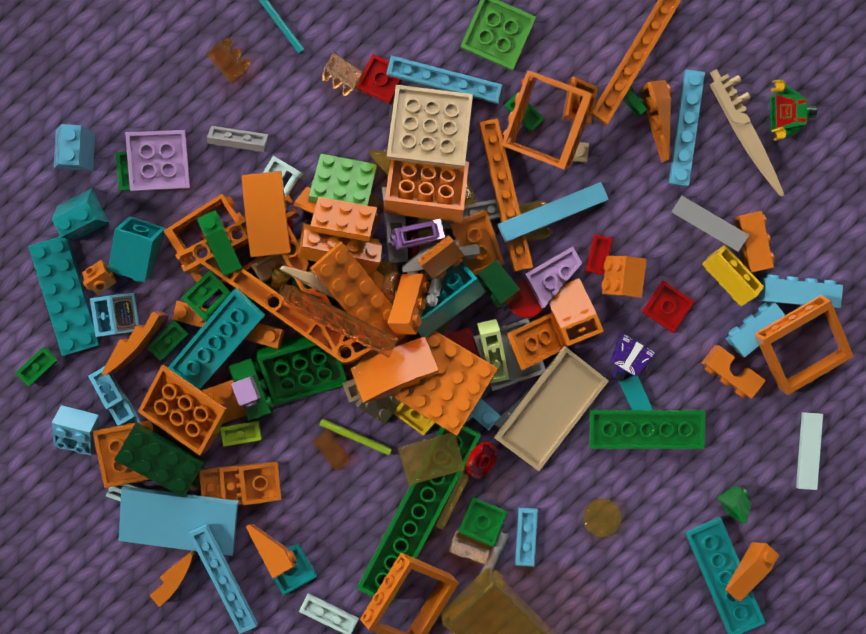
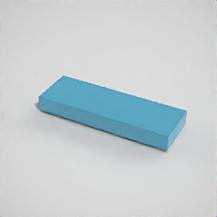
M518 507L516 566L535 567L537 508Z

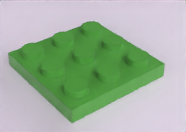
M480 0L460 49L513 71L536 17L499 0Z
M321 154L309 193V201L317 202L318 197L368 206L377 164Z

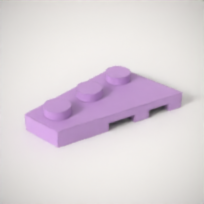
M574 247L568 248L524 274L541 308H545L549 300L556 295L566 280L582 264Z

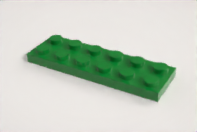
M589 409V448L705 449V410Z

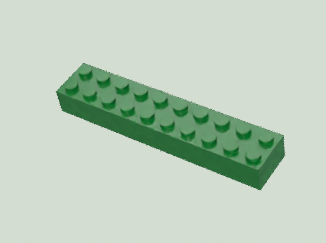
M464 425L459 435L456 436L440 426L357 585L358 590L374 597L400 553L415 559L417 558L461 475L471 451L475 448L481 436L479 431ZM401 587L399 588L398 592H397L396 595L394 596V598H393V600L391 601V603H390L389 606H392V604H393V602H394L396 596L398 595V593H399Z

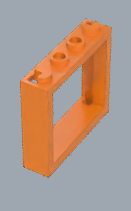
M527 71V74H525L524 79L521 81V91L515 97L516 105L514 111L508 117V128L502 134L504 135L502 146L558 168L569 170L597 95L536 72ZM536 80L583 96L560 159L515 142Z
M220 194L164 230L177 253L187 249L178 232L218 206L224 204L235 223L244 219L243 215L240 212L237 213L233 208L235 203L230 196L226 197V195ZM191 256L187 259H184V264L188 266L195 260ZM257 256L256 259L242 268L248 272L251 270L252 264L265 258V256ZM201 269L191 273L196 283L204 276ZM221 280V282H222L225 286H226L227 284H229V283H227L226 281Z
M822 295L754 333L778 388L786 395L796 392L799 388L812 383L818 377L829 373L835 367L846 363L854 357L831 300ZM824 313L839 349L786 379L771 343Z
M400 553L360 620L368 630L379 634H428L459 582L444 570ZM413 569L439 581L408 631L404 632L379 621L410 570Z

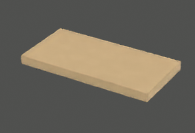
M564 346L494 438L536 470L540 471L609 380Z

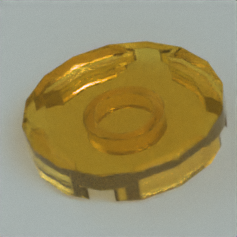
M605 498L594 499L584 508L583 523L593 535L599 537L609 536L619 528L621 512L611 500Z

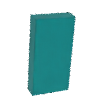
M633 375L623 379L622 382L618 381L631 410L652 409L638 375L636 377Z

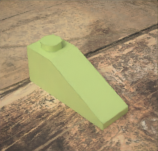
M497 320L477 323L485 361L498 368L490 383L508 380L509 374Z

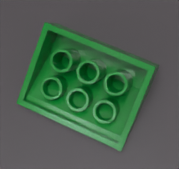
M302 334L282 340L280 349L266 345L257 347V360L275 406L342 387V383L348 381L343 363Z

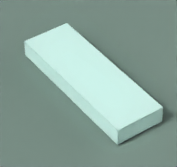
M309 593L299 610L300 613L343 634H352L359 620L358 617Z

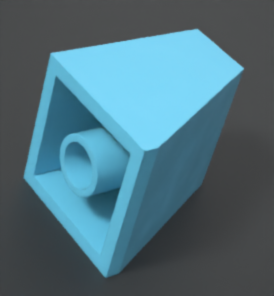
M61 124L56 129L54 169L93 171L95 133L81 125Z

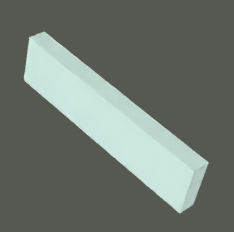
M802 412L796 488L817 490L823 414Z

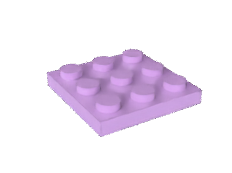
M185 130L125 132L130 192L190 189Z

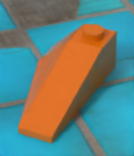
M666 80L646 83L640 89V94L646 104V114L661 163L669 160L670 96L672 91Z

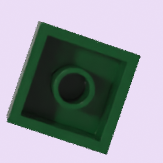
M494 260L478 273L480 284L486 291V294L490 292V298L498 309L502 307L505 311L522 298L520 288L497 260Z

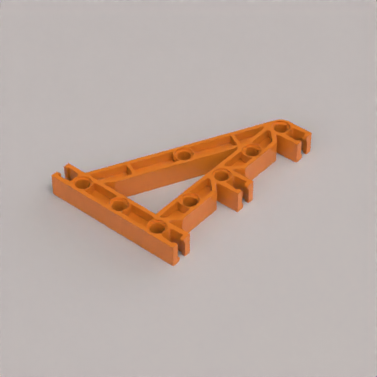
M286 196V206L289 204L293 205L290 196ZM296 207L293 208V211L287 213L288 222L300 216ZM246 218L225 228L234 250L249 243ZM288 226L290 247H295L296 252L293 255L284 253L282 256L288 267L309 272L310 264L308 260L298 258L299 244ZM237 231L243 232V236L240 239H234V234ZM206 239L175 254L176 258L183 264L181 267L187 275L202 267H206L344 364L352 363L373 352L369 344L366 349L356 353L352 346L361 339L366 340L364 333L362 332L345 341L347 333L326 294L319 293L320 291L314 288L306 289L304 287L305 283L296 278L295 280L315 318L244 269L224 277ZM203 249H207V256L204 258H200V251ZM191 256L196 258V261L185 266L184 259ZM272 299H279V305L276 308L270 307ZM326 314L333 316V320L329 324L323 323V317ZM345 348H349L352 351L351 356L347 359L341 357V352Z

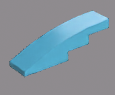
M105 366L88 376L106 409H109L118 426L142 422L112 374L105 376L101 374Z

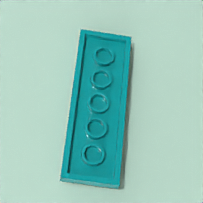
M56 237L28 246L62 356L101 345L99 337L95 336L93 317L69 239Z
M234 289L168 368L201 390L265 317V314L239 289Z
M718 517L685 531V535L727 634H742L765 624L752 590L741 602L737 601L725 590L740 561L722 519Z

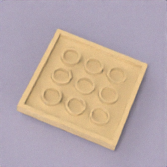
M396 85L387 159L464 169L473 94Z

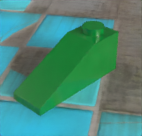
M216 210L197 218L223 276L225 277L243 269L221 217Z
M735 485L718 496L717 499L727 514L742 524L747 523L752 505L748 500L750 495L744 488L741 489Z

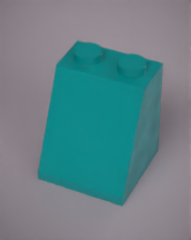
M89 189L58 205L52 217L60 237L77 240L110 223L93 189Z
M129 216L115 229L108 271L114 272L118 276L130 277L137 282H145L152 275L166 228Z

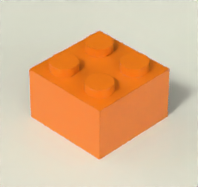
M607 256L604 263L605 273L602 281V294L642 298L647 259L631 256Z

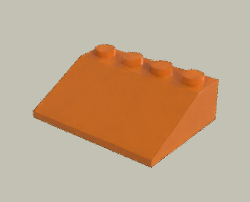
M391 160L384 213L462 223L469 162L465 161V168L462 169Z
M162 365L138 412L198 455H201L212 447L219 434L227 409Z

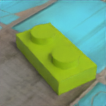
M259 420L220 428L223 447L262 440Z

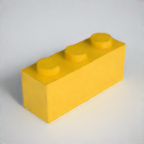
M725 244L710 254L702 263L706 270L740 306L757 297L764 287Z

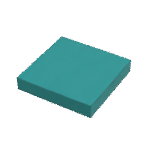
M299 543L288 548L289 551L295 554L297 566L274 578L283 596L317 577Z

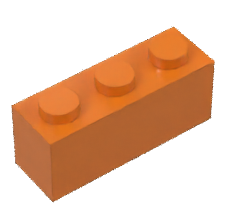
M762 211L734 217L736 228L749 235L741 247L743 262L750 272L774 268L775 257L773 252L770 251L771 238L766 232L767 220Z
M402 274L387 323L394 334H417L418 327L421 325V316L426 307V298L430 286L424 274Z

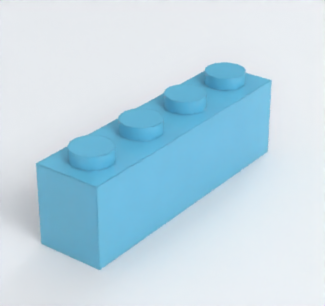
M768 275L767 278H761L760 283L764 287L759 293V301L804 305L822 295L831 300L834 308H841L843 285H837L836 281L824 280V283H817L818 279L805 278V281H798L799 277L789 276L784 280L779 279V275Z

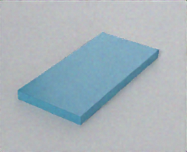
M123 486L121 489L119 541L197 551L189 536V532L208 524L222 554L233 556L238 501L189 494L182 497L174 492Z

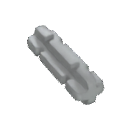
M444 276L440 279L435 278L430 282L426 298V304L429 307L437 305Z

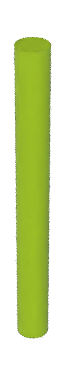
M323 418L319 424L324 428L386 455L391 453L392 448Z

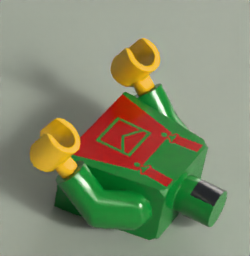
M774 80L772 83H775L776 88H772L771 92L778 93L770 96L771 133H776L777 135L773 140L777 141L789 139L799 133L802 127L807 125V118H816L817 107H807L806 97H802L799 92L785 85L783 80Z

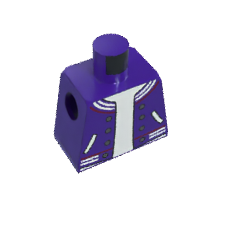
M620 334L610 359V363L617 366L612 377L621 382L627 373L636 377L656 352L629 336Z

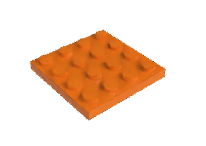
M434 331L426 340L438 367V374L420 379V383L402 388L401 392L391 396L458 436L497 373L498 368Z

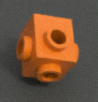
M102 260L82 272L84 286L89 291H94L97 295L117 283L114 273L108 271V266Z

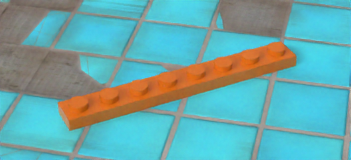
M681 0L657 1L591 111L590 116L605 126L610 122Z
M498 119L479 122L478 126L502 223L521 215L506 150L502 146L503 138ZM526 234L506 242L513 272L533 268Z

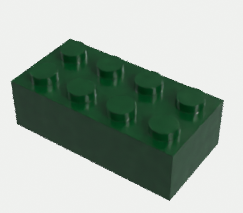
M136 422L114 461L185 497L203 466L205 458Z

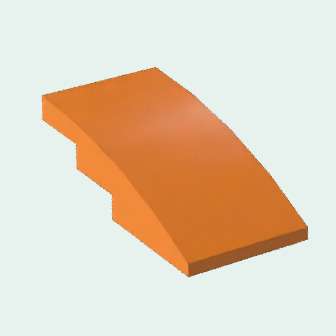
M282 171L242 175L245 217L251 257L290 253Z
M152 312L145 325L135 326L130 338L120 339L101 374L105 376L117 373L129 364L158 333L168 315L163 312Z
M425 337L389 349L351 368L363 404L399 393L402 388L420 383V379L438 374L439 371Z
M278 462L200 469L199 471L201 496L238 501V505L281 500Z

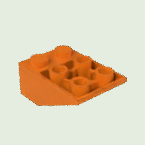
M580 278L563 284L556 295L549 300L548 305L566 346L604 332Z

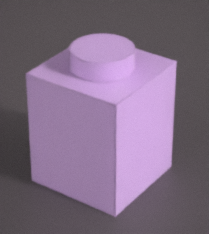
M253 376L231 384L239 406L245 404L246 407L257 403L256 400L260 398V394Z

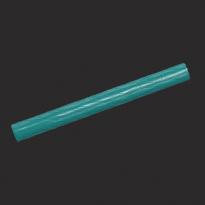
M259 0L298 54L303 53L305 49L268 0Z

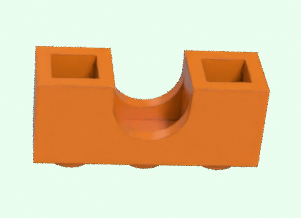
M714 345L701 363L705 366L704 370L712 376L715 374L721 378L719 381L725 386L729 387L731 385L735 388V393L741 398L747 397L752 399L766 380L749 368H744L739 375L734 376L730 371V364L735 357L721 346Z

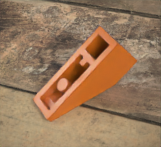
M256 525L246 526L272 578H276L297 566L295 554L289 551L287 547Z
M752 542L725 590L737 601L741 602L771 571L779 554L767 543Z

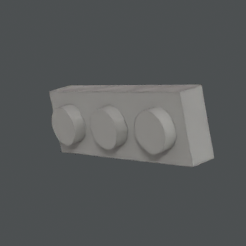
M211 126L207 135V143L264 152L268 143V134Z

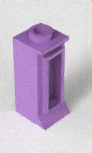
M441 219L396 228L391 232L392 235H390L391 244L395 246L396 251L441 241L445 238ZM432 227L434 234L432 236L405 241L403 233Z

